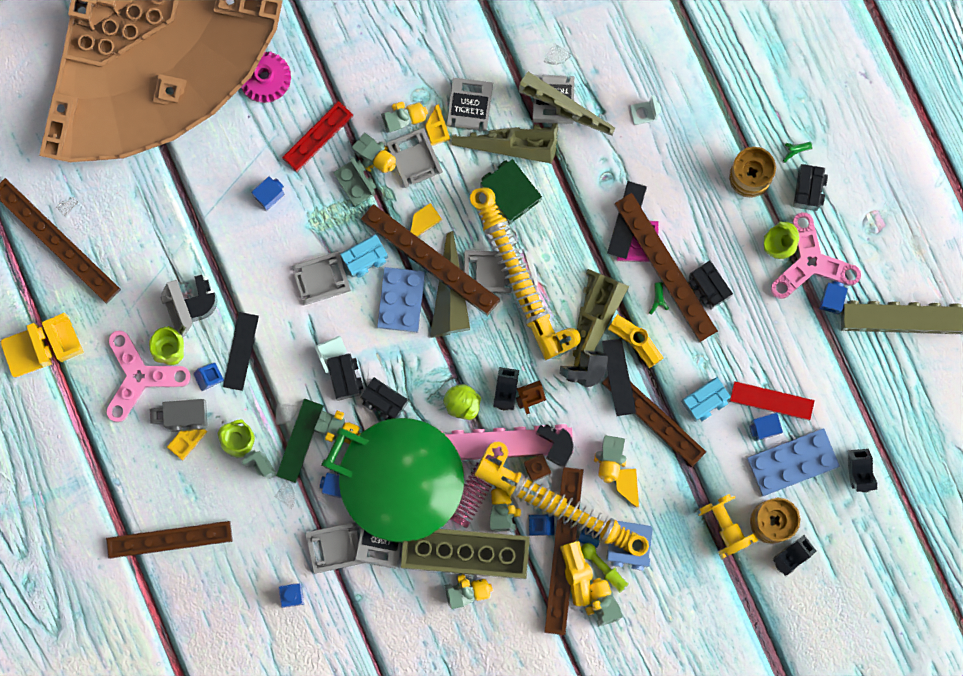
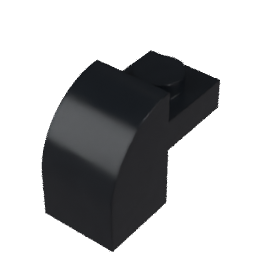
M203 275L194 276L199 296L184 299L192 322L208 318L215 311L218 303V297L215 292L208 294L211 291L209 279L205 280Z
M581 350L579 366H560L559 374L564 376L567 381L577 382L584 387H592L604 377L608 356L600 351Z
M499 367L493 407L503 411L514 410L519 370Z
M547 424L545 426L540 425L536 435L553 443L546 459L564 469L573 452L571 435L564 428H562L558 435L555 433V428Z
M869 448L848 450V470L852 489L863 493L877 490V481L873 474V457Z
M803 535L777 554L773 561L777 570L786 577L800 564L814 555L817 550L807 537Z

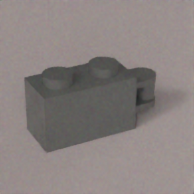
M205 399L162 402L163 408L150 409V424L164 423V427L169 429L170 432L182 431V427H190V430L203 429L202 426H208ZM158 412H163V419L158 418Z

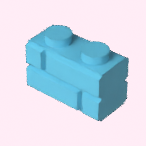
M376 234L340 253L352 277L357 276L358 278L366 275L369 272L367 269L373 266L378 268L386 263L385 259L388 258V254Z
M715 377L685 397L681 402L694 421L700 419L702 422L712 415L710 411L716 407L720 410L728 405L727 400L730 398V394L724 388L719 378Z

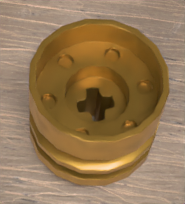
M754 146L745 148L738 153L730 169L729 180L732 188L743 197L753 198L766 192L775 176V160L763 148Z
M777 497L764 501L754 508L750 517V526L752 532L755 533L759 540L764 543L774 544L793 537L800 527L801 518L798 509L792 502ZM771 518L776 519L774 522L776 525H770Z

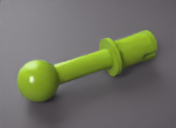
M585 543L581 546L584 559H590L606 575L604 580H608L619 593L625 589L624 587L629 585L616 571V567L611 569L596 554V547L593 544Z

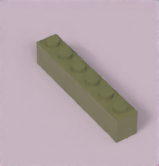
M850 300L847 301V304L843 305L841 331L963 334L962 304L958 303L949 304L948 307L941 306V303H929V306H921L919 302H910L908 305H900V302H888V305H880L879 301H868L867 304H859V301Z

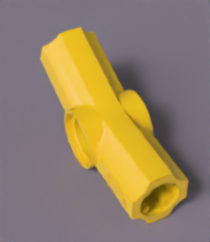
M618 314L616 315L608 330L628 342L637 351L648 368L653 367L663 359V356L648 337L645 329L635 326ZM641 334L644 341L642 343L635 342L633 335Z
M579 541L560 546L567 567L565 575L568 583L571 585L573 604L575 606L590 605L592 598L589 580L592 579V570L590 565L584 560Z

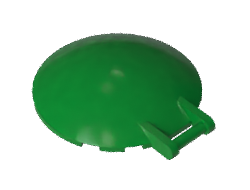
M395 418L379 422L367 428L359 436L345 429H338L336 433L338 436L327 459L323 460L321 466L340 474L339 487L342 501L350 516L363 530L387 541H416L430 536L451 519L462 498L464 470L457 449L443 432L426 422L410 418ZM348 439L351 443L340 466L334 464L344 440Z

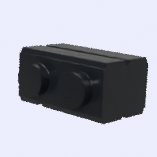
M800 165L793 203L794 208L817 211L820 206H823L825 194H822V188L827 185L828 174H825L824 167Z
M711 260L691 272L688 276L690 278L688 282L694 291L698 290L701 294L700 300L705 307L709 306L711 310L733 295Z
M351 353L328 358L327 364L336 400L340 401L360 396V390L364 388L361 377L357 378L355 370L359 369L357 359L352 358Z
M375 377L360 397L363 400V406L371 411L375 408L381 412L379 416L384 420L398 418L409 402L407 398Z

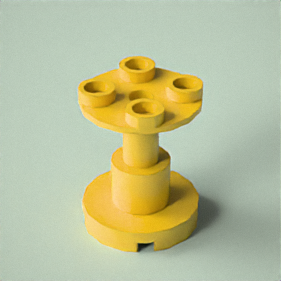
M730 494L718 499L719 504L714 507L711 503L700 508L701 513L698 514V516H701L712 510L722 528V531L719 533L726 545V548L718 551L721 559L752 544L750 540L753 543L758 541L755 533L745 537L738 523L733 524L723 505L736 498V496L731 497Z

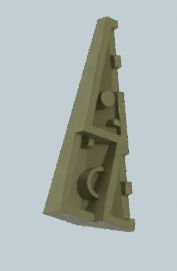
M552 123L551 127L544 128L534 125L533 129L514 127L489 130L488 134L477 135L476 132H471L468 137L454 134L451 140L454 146L551 164L556 154L558 123Z
M448 232L446 234L443 256L460 268L454 232ZM439 281L431 338L469 331L470 323L466 300Z
M587 269L586 275L589 277L587 287L583 289V293L586 294L584 307H580L577 325L581 339L577 349L573 350V356L575 357L574 366H579L581 350H595L629 288L624 283L590 269Z

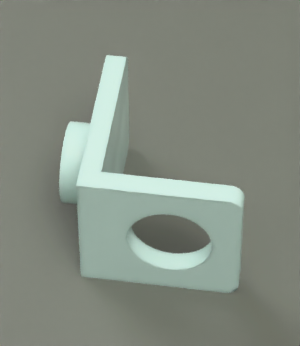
M651 95L648 102L631 105L630 107L635 125L657 121L659 113H661L660 103L656 101L655 95ZM639 108H645L648 116L640 119L637 117L636 111Z
M341 336L315 346L326 373H329L325 361L328 358L347 352Z

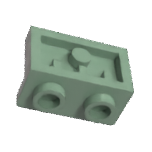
M353 157L349 163L333 173L354 207L375 195L374 188H376V185L371 177L366 178L363 172L366 170L361 161L356 162Z
M253 450L244 455L245 459L241 461L246 467L254 465L257 473L260 476L262 475V477L271 479L277 475L263 452Z

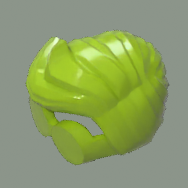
M779 222L764 235L763 245L765 252L775 259H785L792 256L799 243L797 228L789 222Z
M164 326L159 328L151 336L149 350L154 361L167 365H176L183 359L184 340L181 334L173 327Z
M466 384L455 385L445 393L443 404L450 416L472 420L479 413L481 396Z
M242 419L224 424L219 428L217 433L221 448L231 457L242 458L251 452L255 440L254 432Z

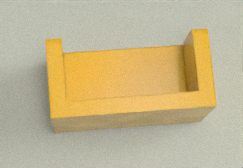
M66 313L42 322L57 360L64 362L84 353L69 316Z

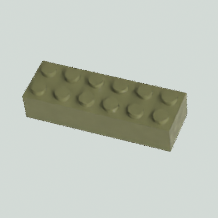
M438 529L423 539L403 541L401 568L526 579L530 536Z

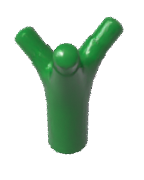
M806 142L797 145L785 143V146L789 147L788 150L790 152L783 159V162L786 163L789 158L797 153L811 150L812 143Z
M661 282L655 283L654 303L649 311L651 315L658 305H662L665 310L669 309L663 297V283Z

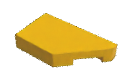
M439 104L435 106L425 125L432 146L450 140Z
M431 203L413 215L410 232L417 237L442 221V218Z
M205 429L180 431L167 448L183 461L208 431Z
M622 469L619 471V477L616 480L617 492L633 504L634 507H639L636 469Z

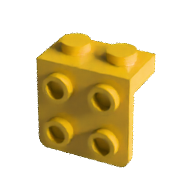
M35 323L27 325L28 330L1 340V346L11 375L15 378L52 365L50 359L52 358V353L49 346L45 345L44 339L46 336L44 330Z

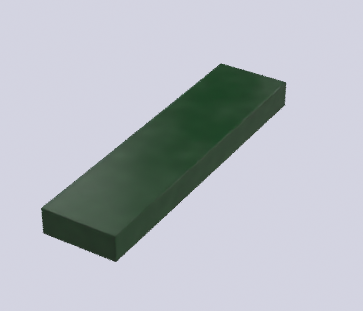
M307 399L303 400L278 469L277 477L294 483L297 482L315 432V426L324 405Z

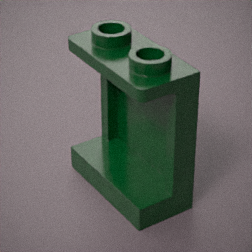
M513 159L509 162L507 160L503 161L497 166V171L493 174L489 172L484 175L480 183L481 188H490L494 192L496 205L504 214L509 225L542 201L541 194Z

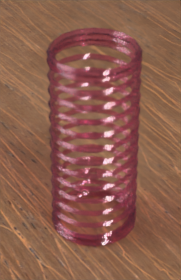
M473 468L474 472H470L472 476H468L470 480H466L467 484H464L465 488L463 490L464 493L462 494V500L460 501V504L470 508L475 512H478L476 509H474L464 501L476 506L477 508H480V506H478L465 496L482 504L481 501L477 500L469 493L481 498L482 500H485V498L481 497L480 495L472 491L470 488L478 491L479 493L487 496V494L482 492L472 484L484 489L487 492L490 491L485 487L481 486L480 484H478L473 479L483 483L489 488H492V486L485 483L478 477L474 476L476 468ZM459 504V506H458V508H457V510H456L455 512H457V513H459V514L465 516L466 518H468V519H470V520H473V518H471L470 516L466 515L465 513H463V512L460 511L459 509H461V510H463V511H465V512H467V513H469V514H471V515H473V516H475V514H473L472 512H470L469 510H467L466 508H464L463 506H461V505ZM454 513L451 520L468 528L471 523L457 513Z

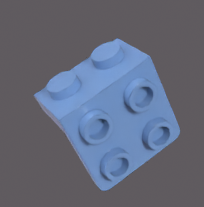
M617 521L621 525L620 528L625 527V531L629 529L630 533L633 531L645 537L649 548L644 555L635 556L624 551L623 547L620 549L618 545L614 546V542L612 544L609 543L606 561L611 562V566L623 567V564L632 565L631 569L644 571V567H649L650 565L649 554L653 528L649 525ZM639 539L635 540L632 543L633 550L638 551L641 549V541Z

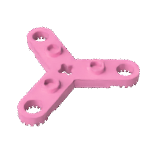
M806 212L798 213L794 217L792 224L799 233L797 248L800 259L772 283L771 293L778 299L788 297L813 274L847 286H853L858 283L861 278L859 268L821 254L813 218ZM798 219H807L808 227L800 228L797 224ZM808 257L816 259L815 267L807 265ZM847 270L854 271L856 274L855 280H847L845 272ZM778 283L785 284L787 287L786 293L781 294L776 291V285Z
M115 331L111 334L109 344L127 375L107 408V415L112 421L122 422L127 418L145 387H185L189 384L191 374L187 368L183 366H145L127 333ZM118 336L125 338V344L121 347H117L114 343ZM138 371H141V374L145 375L144 378H141V382H138V380L134 378V375H137ZM179 371L186 374L183 382H176L175 374ZM117 406L122 407L123 414L120 417H114L112 414L113 408Z

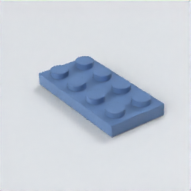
M824 428L747 458L762 497L840 467Z

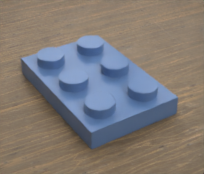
M384 267L377 328L418 333L425 271Z

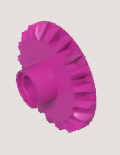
M271 51L264 52L252 76L241 89L250 99L257 102L268 103L278 100L287 92L290 86V68L286 61L278 54H274ZM262 72L269 73L266 79H261L259 76Z

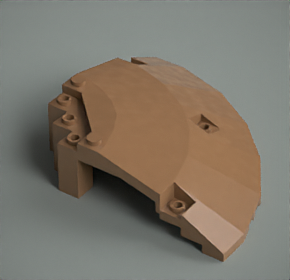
M71 0L68 13L70 20L39 156L66 162L123 159L174 141L214 115L250 79L277 30L283 0H234V3L231 5L227 4L226 0ZM80 7L86 8L85 14L78 12ZM172 87L174 90L173 94L168 95L166 89ZM64 105V112H58L57 107Z

